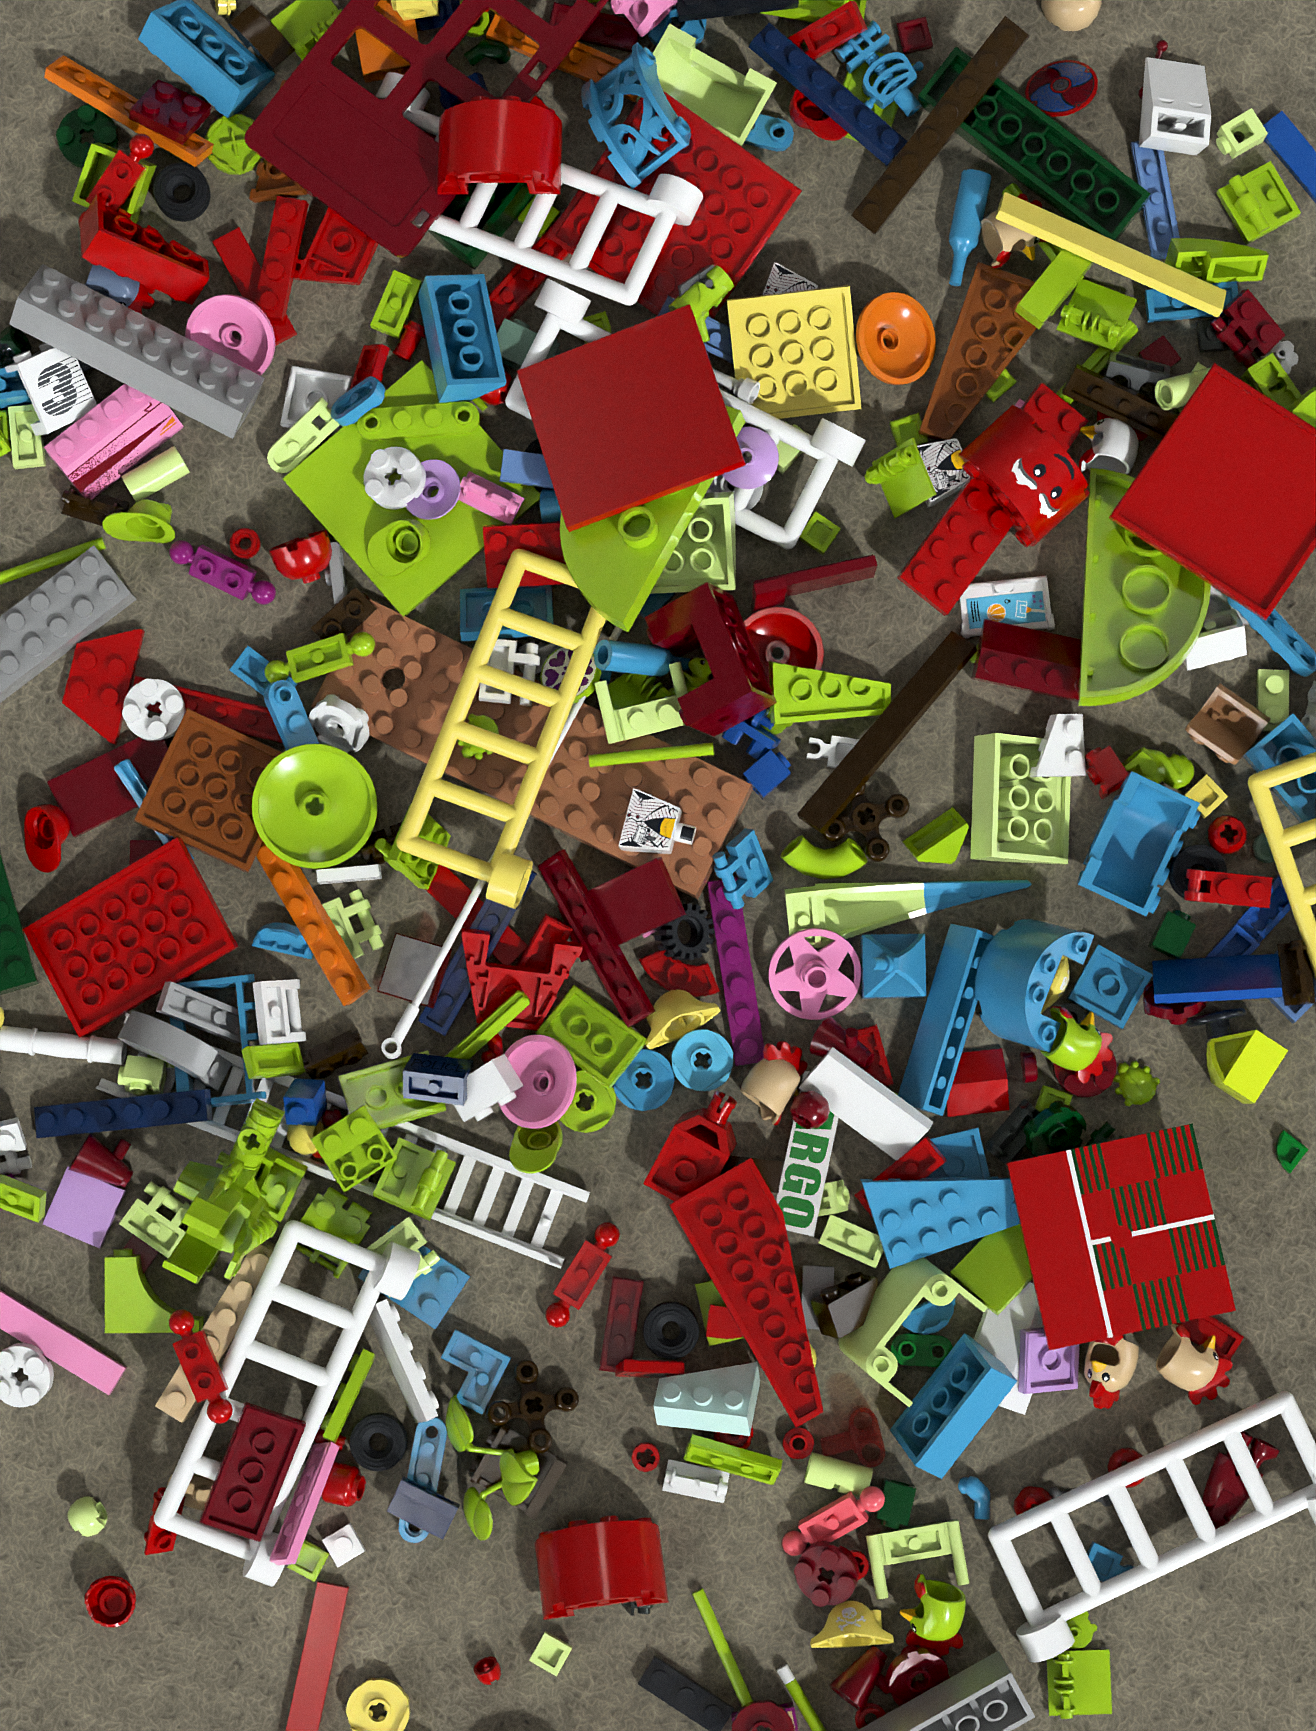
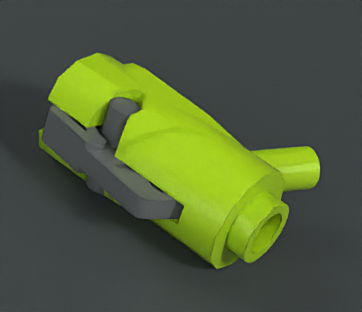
M707 265L678 286L679 296L668 306L671 312L690 304L703 342H707L710 338L705 320L709 316V310L713 306L715 308L718 307L728 292L734 288L733 282L720 266Z

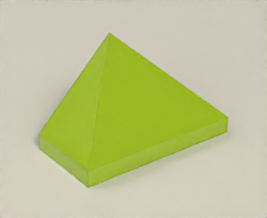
M952 807L902 842L918 862L952 864L957 859L969 825Z

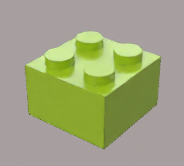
M100 142L91 143L72 202L87 208L90 204L85 200L119 150ZM142 159L139 163L147 169L121 206V209L131 214L129 219L134 223L138 221L157 166Z

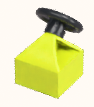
M1244 1007L1188 1018L1185 1023L1187 1027L1206 1024L1207 1039H1210L1207 1043L1206 1056L1211 1083L1243 1104L1255 1103L1288 1050L1258 1030L1232 1034L1229 1019L1245 1016L1247 1010Z

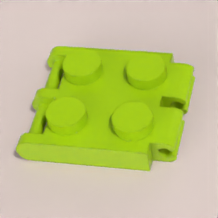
M329 1187L324 1195L317 1193L300 1222L359 1246L371 1227L367 1221L372 1212L356 1202H352L348 1210L344 1209L343 1206L348 1197ZM297 1243L295 1248L308 1256L311 1263L315 1264L317 1262L334 1273L333 1276L337 1279L349 1263L312 1248L315 1250L313 1253ZM320 1255L325 1256V1257L328 1258L330 1261L336 1263V1264L339 1265V1266L336 1267V1266L332 1265V1264L329 1263L328 1261H326V1260H324L323 1258H321Z

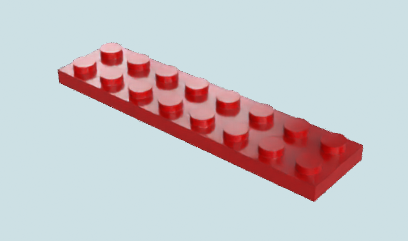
M1044 383L1036 386L1020 408L1036 420L1033 426L1042 428L1043 431L1047 430L1066 451L1080 434L1081 427L1088 423L1084 416ZM970 477L897 576L901 582L944 616L949 614L1014 524L1009 517L1012 513L1007 506L1002 507L992 496L994 489L988 482L978 478L974 480Z

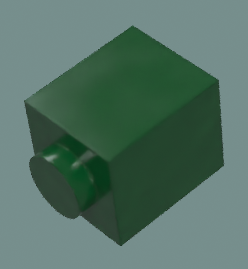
M1176 909L1173 912L1167 911L1163 913L1148 947L1177 960L1181 958L1196 924L1190 922L1191 916Z
M888 1478L883 1479L881 1490L885 1496V1503L880 1510L875 1512L876 1518L881 1519V1525L899 1529L900 1524L908 1526L917 1489L914 1485Z

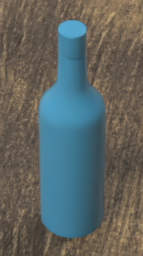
M967 169L963 170L961 174L949 234V243L954 254L949 284L953 286H961L967 257L979 243L981 221L984 218L991 183V175L980 170Z
M601 640L594 651L595 665L599 670L661 677L670 671L669 664L681 662L682 670L690 671L688 666L690 658L676 657L668 649L656 645Z

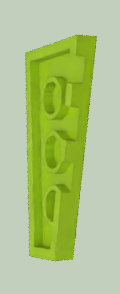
M769 661V683L777 701L776 704L770 706L771 723L773 724L881 715L891 703V684L888 682Z

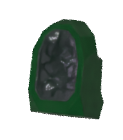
M12 325L0 332V369L15 363L14 356L29 350L31 351V345L27 336Z

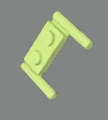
M681 662L669 664L676 695L613 710L607 681L594 683L608 744L685 725L679 715L681 707L677 699L688 693Z
M959 1520L918 1525L865 1536L876 1599L889 1597L884 1565L952 1554L957 1585L969 1584Z

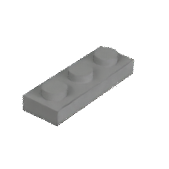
M168 981L164 983L156 1012L230 1042L241 1043L237 1008L174 982ZM246 1012L248 1022L250 1013Z

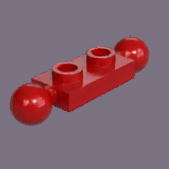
M146 134L133 136L129 143L131 152L129 154L123 150L117 152L85 201L91 204L96 194L106 199L104 205L118 212L147 169L139 161L151 156L154 151L153 140ZM84 211L83 213H81V215L79 216V219H78L79 227H80V222L82 221L83 216H84V214H85L86 211Z
M604 1222L596 1228V1242L594 1244L585 1240L552 1293L560 1298L559 1302L549 1305L545 1312L546 1321L552 1327L559 1328L568 1323L570 1319V1306L578 1310L581 1308L612 1258L610 1254L605 1252V1249L614 1246L620 1237L619 1229L613 1223Z
M176 1310L169 1318V1327L175 1334L180 1335L182 1339L172 1345L197 1403L208 1399V1418L216 1424L225 1423L231 1418L233 1409L231 1403L221 1398L219 1393L228 1390L229 1387L204 1330L193 1333L194 1317L188 1310Z

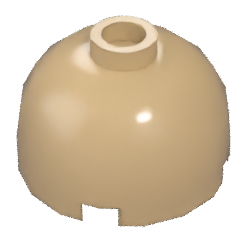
M1041 0V9L1045 18L1064 31H1078L1088 27L1097 17L1102 5V0Z

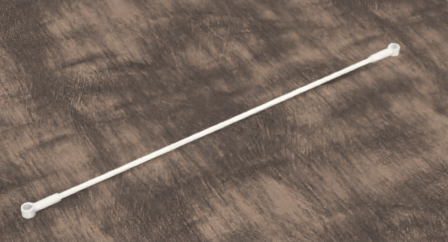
M616 626L608 640L617 641L622 629ZM585 696L579 699L578 703L573 704L551 761L586 698ZM480 879L477 881L414 1000L406 1007L391 1037L382 1043V1052L387 1058L395 1059L401 1054V1044L420 1010L418 1007L486 883L485 881ZM391 1043L396 1044V1052H386L387 1045Z

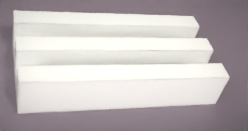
M379 864L316 870L317 882L320 885L382 879L381 866Z

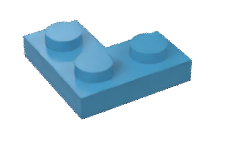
M455 1329L441 1358L468 1372L457 1394V1398L460 1404L482 1415L511 1357Z

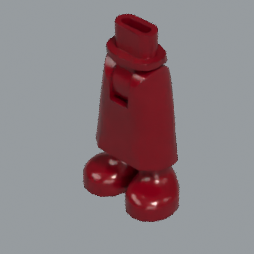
M1242 1431L1240 1433L1248 1447L1253 1437L1246 1431ZM1254 1437L1251 1443L1250 1454L1257 1469H1259L1264 1461L1275 1459L1280 1452L1275 1446L1257 1437ZM1218 1451L1202 1496V1501L1215 1529L1228 1524L1249 1499L1248 1492L1228 1451L1227 1453Z

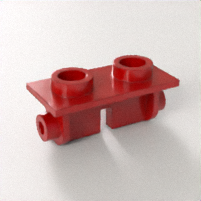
M165 1487L159 1488L153 1496V1516L150 1517L148 1530L144 1534V1540L146 1541L145 1555L173 1551L177 1534L158 1527L154 1522V1515L166 1490ZM185 1496L183 1497L180 1506L176 1512L181 1515L186 1498Z

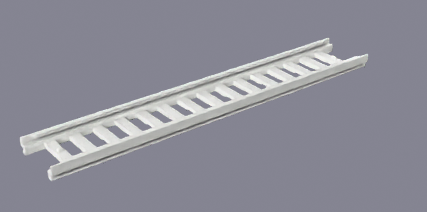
M128 1013L125 1014L126 1018L124 1020V1024L126 1023L130 1015ZM211 1046L218 1051L219 1055L230 1061L233 1066L222 1096L236 1095L244 1076L243 1058ZM139 1052L138 1056L147 1057V1054ZM166 1068L167 1079L163 1094L171 1093L176 1080L175 1068ZM294 1077L262 1078L256 1092H266L267 1098L260 1100L267 1102L274 1082L289 1088ZM104 1078L100 1080L99 1085L96 1087L98 1090L119 1098L136 1097V1095L130 1092H125L124 1086ZM197 1079L194 1080V1090L206 1088V1085ZM326 1090V1110H330L331 1105L348 1110L343 1096ZM232 1105L217 1107L212 1121L186 1123L232 1142H236L240 1131L224 1125ZM284 1113L269 1147L307 1166V1171L335 1181L327 1165L311 1159L312 1154L302 1155L282 1148L289 1124H286ZM410 1122L391 1126L394 1129L405 1132L404 1140L413 1144L417 1143L418 1138L435 1144L434 1153H436L437 1149L444 1152L449 1149L464 1155L444 1210L436 1208L431 1219L561 1269L565 1257L542 1249L563 1194L587 1203L590 1192L539 1172L533 1174L520 1172L514 1168L511 1161ZM389 1127L380 1130L384 1137H386ZM477 1160L492 1166L493 1169L473 1221H470L455 1214ZM508 1172L521 1177L522 1180L503 1230L498 1232L484 1225L504 1173ZM369 1176L352 1188L373 1196L377 1184L369 1182ZM536 1183L551 1189L531 1244L513 1236L532 1187Z

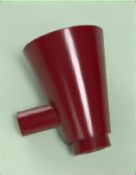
M832 1017L826 1018L820 1024L810 1044L811 1054L824 1057L833 1047L864 1070L868 1069L874 1059V1054L858 1040L857 1029L852 1027L845 1029Z
M90 1133L75 1156L69 1170L125 1188L134 1173L122 1161L131 1144L120 1139L114 1151L111 1152Z
M872 1646L829 1684V1687L851 1706L863 1712L875 1685L885 1694L890 1692L885 1683V1676L881 1674L885 1660L888 1657L877 1647Z

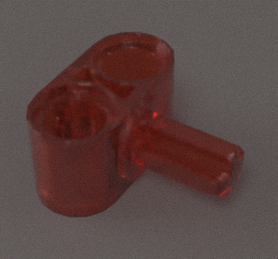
M864 1405L856 1406L849 1412L847 1417L848 1431L820 1439L824 1456L853 1449L859 1461L867 1467H876L885 1458V1447L877 1417L869 1407ZM861 1412L868 1413L871 1417L870 1424L864 1429H859L854 1425L855 1416ZM868 1443L876 1444L879 1448L878 1455L874 1459L868 1460L862 1456V1449Z

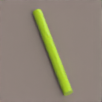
M100 537L1 571L0 585L74 560L93 545L99 551L106 549L104 539Z
M712 742L589 755V766L599 767L714 755V747Z
M701 1588L693 1592L692 1595L739 1702L743 1707L753 1702L752 1697L706 1593Z

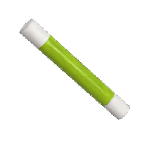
M785 1664L776 1670L811 1731H826L789 1666Z

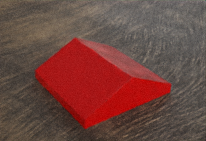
M1002 1048L964 1052L961 1054L946 1104L947 1117L1009 1110L1008 1079Z

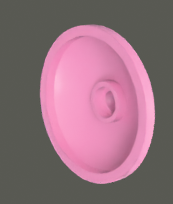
M233 294L216 295L199 304L188 319L185 330L186 338L260 376L270 366L275 352L274 330L266 314L252 301ZM233 331L239 332L240 340L233 337Z
M545 1035L523 1037L513 1043L504 1054L524 1086L514 1092L517 1096L515 1099L502 1107L500 1106V1108L509 1120L521 1127L531 1129L544 1128L559 1120L569 1108L576 1090V1068L571 1054L558 1040Z

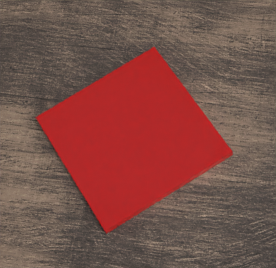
M690 304L517 370L562 516L569 532L746 465Z
M1214 363L1117 504L1109 519L1266 621L1316 548V428Z

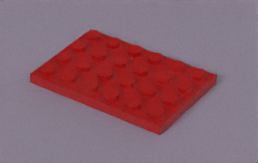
M176 837L23 929L79 1038L91 1034L162 992L165 982L178 983L239 947L182 838Z

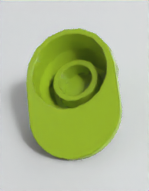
M407 518L392 522L371 537L367 549L368 559L372 567L383 576L398 575L414 564L421 562L429 554L431 537L426 527L415 519Z
M558 1121L538 1129L525 1128L518 1125L509 1151L510 1161L515 1169L523 1173L533 1174L551 1166L563 1143V1134Z

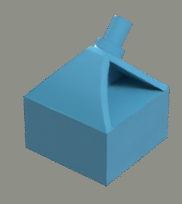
M871 934L860 937L862 999L924 998L926 996L925 934Z

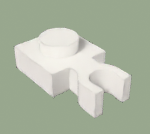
M832 735L830 744H825L821 739L810 737L809 743L817 744L820 751L817 754L807 753L806 759L818 760L825 757L828 758L827 767L836 768L860 739Z

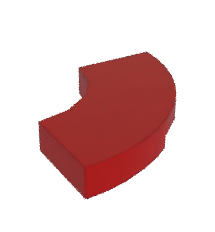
M659 950L639 959L642 967L651 979L668 991L684 990L693 997H703L720 992L708 963L697 966L684 964L680 960H673L672 957L663 955L666 950Z

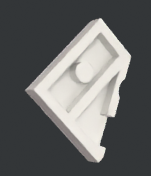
M1083 714L1050 715L1045 728V737L1041 740L1038 748L1041 755L1037 766L1031 768L1030 777L1085 776Z

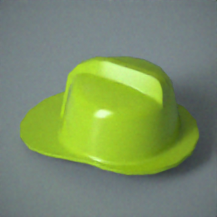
M148 499L138 500L128 512L112 513L106 516L102 522L106 533L119 540L168 543L172 542L175 538V531L170 525L171 506Z

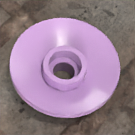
M742 427L737 440L742 454L748 451L751 453L752 459L745 466L724 473L722 476L735 487L754 489L766 484L773 477L778 467L779 453L774 440L766 432L754 427Z
M426 460L421 462L426 471L424 489L417 499L414 497L410 502L406 503L408 505L406 509L420 519L433 520L446 515L453 509L459 499L461 486L457 472L448 463L441 460ZM434 489H439L437 495L431 497V492Z

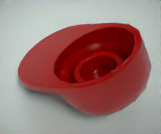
M798 89L794 92L789 103V114L797 126L810 129L815 135L828 141L840 140L848 134L846 130Z
M41 804L28 810L25 816V848L33 866L41 872L49 873L56 870L60 864L61 844L64 843L69 835L70 824L61 808L52 804Z

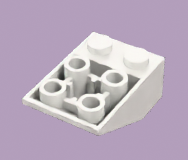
M1146 57L1139 147L1189 155L1199 154L1209 145L1211 109L1205 66Z

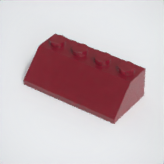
M984 619L971 679L1078 702L1081 639Z

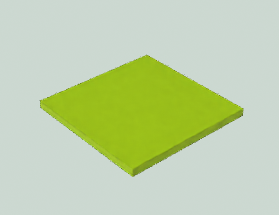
M421 360L385 391L384 400L375 408L439 403L433 372ZM462 412L458 416L461 421H467L470 417L467 412ZM370 419L367 421L366 426L374 428L378 422L375 419ZM356 421L354 424L343 426L283 478L287 486L403 617L407 616L484 549V525H503L506 523L459 500L450 512L433 520L420 519L411 514L406 507L396 510L383 508L365 492L364 472L366 466L371 460V455L376 450H384L389 447H403L410 450L420 460V463L426 460H441L448 463L457 472L460 483L463 477H466L470 471L524 498L512 522L514 524L540 501V493L534 486L499 481L503 451L480 425L469 434L368 441L359 434ZM397 471L393 472L388 479L391 481V485H394L395 480H400L401 475ZM434 489L431 492V497L436 496L439 489ZM401 519H415L422 523L429 531L431 537L429 554L421 562L414 564L395 576H383L375 571L370 564L367 553L371 537L390 523Z

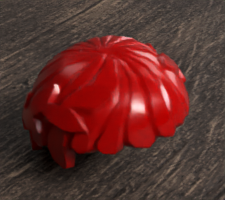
M105 1576L95 1580L89 1586L84 1597L91 1619L104 1627L114 1628L125 1624L134 1613L133 1610L136 1606V1594L133 1587L127 1580L118 1576Z

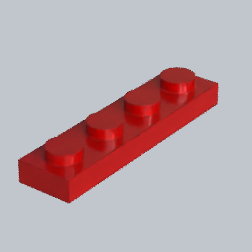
M281 196L276 198L255 298V304L270 320L285 321L309 206L306 200Z

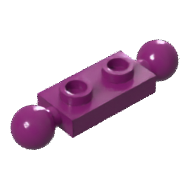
M178 540L169 549V555L173 562L180 565L192 564L188 572L189 575L238 599L244 600L250 592L255 602L266 605L271 603L276 596V589L271 582L267 580L253 581L257 573L256 570L203 544L198 547L197 552H194L189 542Z

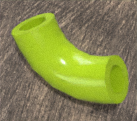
M800 835L792 840L780 855L788 865L802 875L821 880L843 878L860 869L868 862L864 851L850 838L834 848L823 849L814 846L803 835Z

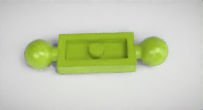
M358 632L352 637L351 642H348L347 636L341 633L286 651L288 662L272 660L266 665L264 674L270 683L280 680L286 681L289 674H291L294 682L299 683L354 665L351 654L355 653L362 657L370 655L375 648V640L367 632Z

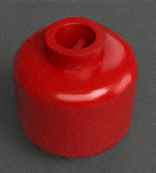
M334 1462L321 1497L327 1503L350 1507L363 1497L366 1479L362 1476L358 1467Z

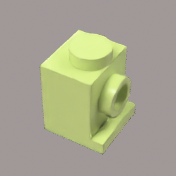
M1251 108L1220 127L1217 132L1219 138L1216 139V144L1222 154L1226 155L1229 153L1231 158L1234 159L1252 147L1261 144L1268 133ZM1234 135H1240L1243 141L1238 143Z
M127 1055L125 1066H120L118 1085H124L125 1092H130L136 1096L163 1094L167 1079L165 1061L156 1058Z

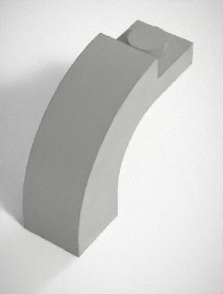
M133 1010L117 1037L138 1052L166 1061L191 1075L210 1089L217 1091L232 1065L230 1061L219 1055L216 1049L200 1039L162 1020Z

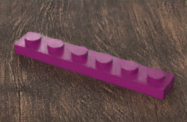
M722 880L707 882L735 1066L758 1063L764 1058V1042L743 908L733 909L731 902L726 900L723 893L724 885Z

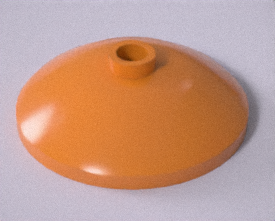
M898 292L879 295L868 302L863 308L856 327V343L861 360L869 372L880 381L891 385L908 384L922 377L930 367L936 347L935 331L928 313L914 298Z

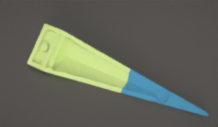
M1028 880L818 883L810 887L784 889L789 936L804 929L822 928L838 933L845 939L941 909L1028 888L1032 884ZM823 936L804 937L814 948L825 947L834 941Z

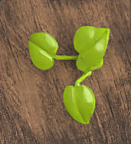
M453 1395L446 1413L447 1435L453 1447L458 1452H463L467 1449L469 1452L501 1456L499 1466L503 1480L483 1490L480 1494L475 1487H470L464 1495L463 1509L466 1521L474 1535L480 1541H483L490 1537L493 1528L492 1514L488 1504L485 1502L487 1495L502 1487L504 1496L511 1505L521 1504L529 1496L538 1481L533 1475L539 1472V1461L537 1455L532 1450L514 1453L513 1449L501 1450L474 1446L471 1443L474 1434L469 1418L461 1406L457 1395Z

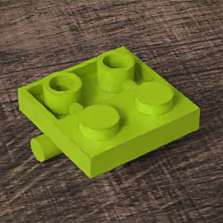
M1271 161L1242 177L1239 174L1229 180V184L1218 189L1216 192L1246 245L1297 218L1301 214Z
M427 814L418 837L447 847L451 835ZM403 820L393 845L391 846L384 838H380L376 841L375 848L384 855V860L392 868L400 871L418 888L428 890L439 864L403 852L397 847L396 840L404 823Z
M362 1105L310 1138L343 1192H346L397 1159V1156L365 1105Z
M399 1137L393 1149L397 1159L385 1166L373 1196L430 1221L456 1162L447 1159L448 1154L442 1150L437 1149L436 1153Z

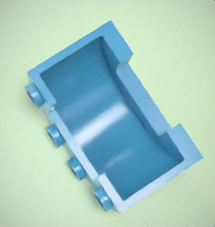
M1131 771L1121 784V793L1114 797L1084 860L1083 864L1086 867L1084 871L1081 870L1079 873L1077 884L1147 916L1148 912L1152 914L1155 912L1161 897L1157 895L1160 888L1157 885L1163 886L1169 875L1170 869L1166 868L1171 857L1175 858L1183 845V841L1179 840L1181 834L1186 832L1188 827L1191 829L1195 827L1201 812L1197 811L1199 802Z
M1034 919L1018 920L1009 929L1000 930L983 952L975 978V1000L980 1002L982 1012L979 1015L985 1026L1000 1038L1050 1053L1061 1023L1040 1013L1062 955L1079 964H1084L1094 935Z

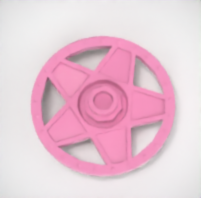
M809 928L790 935L776 948L770 960L768 980L774 998L787 1012L802 1019L820 1020L838 1014L852 1002L861 982V965L856 951L844 937L827 929ZM823 936L834 941L817 951L804 937ZM789 946L794 964L775 973L779 958ZM847 952H849L854 965L853 981L838 970ZM779 991H799L801 1010L787 1003ZM826 994L845 997L834 1007L819 1012Z

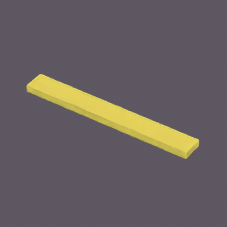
M1004 192L1000 199L996 219L1215 317H1219L1223 311L1226 290L1007 192Z

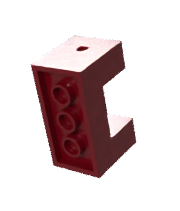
M706 582L645 617L649 627L646 629V632L654 645L668 649L680 656L701 646L714 679L677 698L681 707L679 715L686 726L715 737L777 703L733 595Z

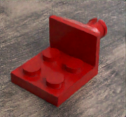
M715 1091L706 1109L700 1108L682 1114L674 1125L643 1184L669 1199L677 1201L717 1178L737 1145L731 1123L728 1122L729 1115L737 1105L736 1100L729 1096L721 1108L720 1104L726 1094Z

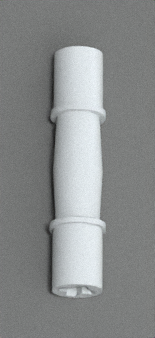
M4 1025L0 1029V1050L28 1053L31 1056L38 1053L61 1058L87 1059L89 1063L102 1062L123 1065L126 1058L127 1044L119 1039L96 1037V1035L79 1038L78 1035L68 1033L38 1031V1028L28 1029Z

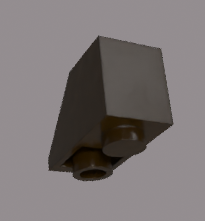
M861 1272L849 1274L845 1277L844 1282L837 1286L823 1289L820 1292L821 1295L810 1300L822 1335L840 1339L864 1325L878 1285L877 1277L864 1275Z

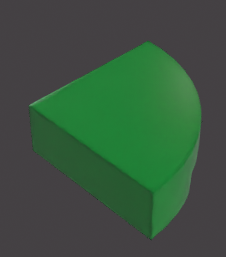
M1282 1130L1277 1138L1278 1142H1276V1155H1278L1277 1159L1278 1161L1280 1160L1281 1167L1290 1174L1308 1151V1148Z

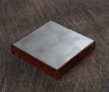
M395 933L377 992L412 1002L442 946ZM452 949L447 953L420 1005L434 1009Z

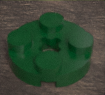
M82 105L68 113L62 119L56 131V139L63 156L71 164L81 168L84 167L91 146L89 142L81 143L83 139L81 135L85 131L87 133L95 132L93 134L95 140L93 143L100 142L115 149L118 147V131L114 121L105 113L90 105Z
M1054 1101L1048 1108L1040 1112L1034 1120L1029 1121L1025 1125L1023 1132L1026 1135L1027 1148L1034 1157L1079 1148L1083 1142L1080 1138L1082 1129L1086 1132V1121L1074 1107L1065 1105L1062 1101ZM1058 1130L1059 1134L1053 1137L1052 1135Z

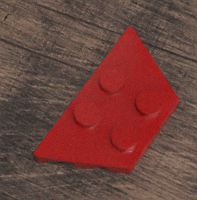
M135 629L76 644L62 703L113 745H117L123 721V703L131 689L145 633L142 629Z

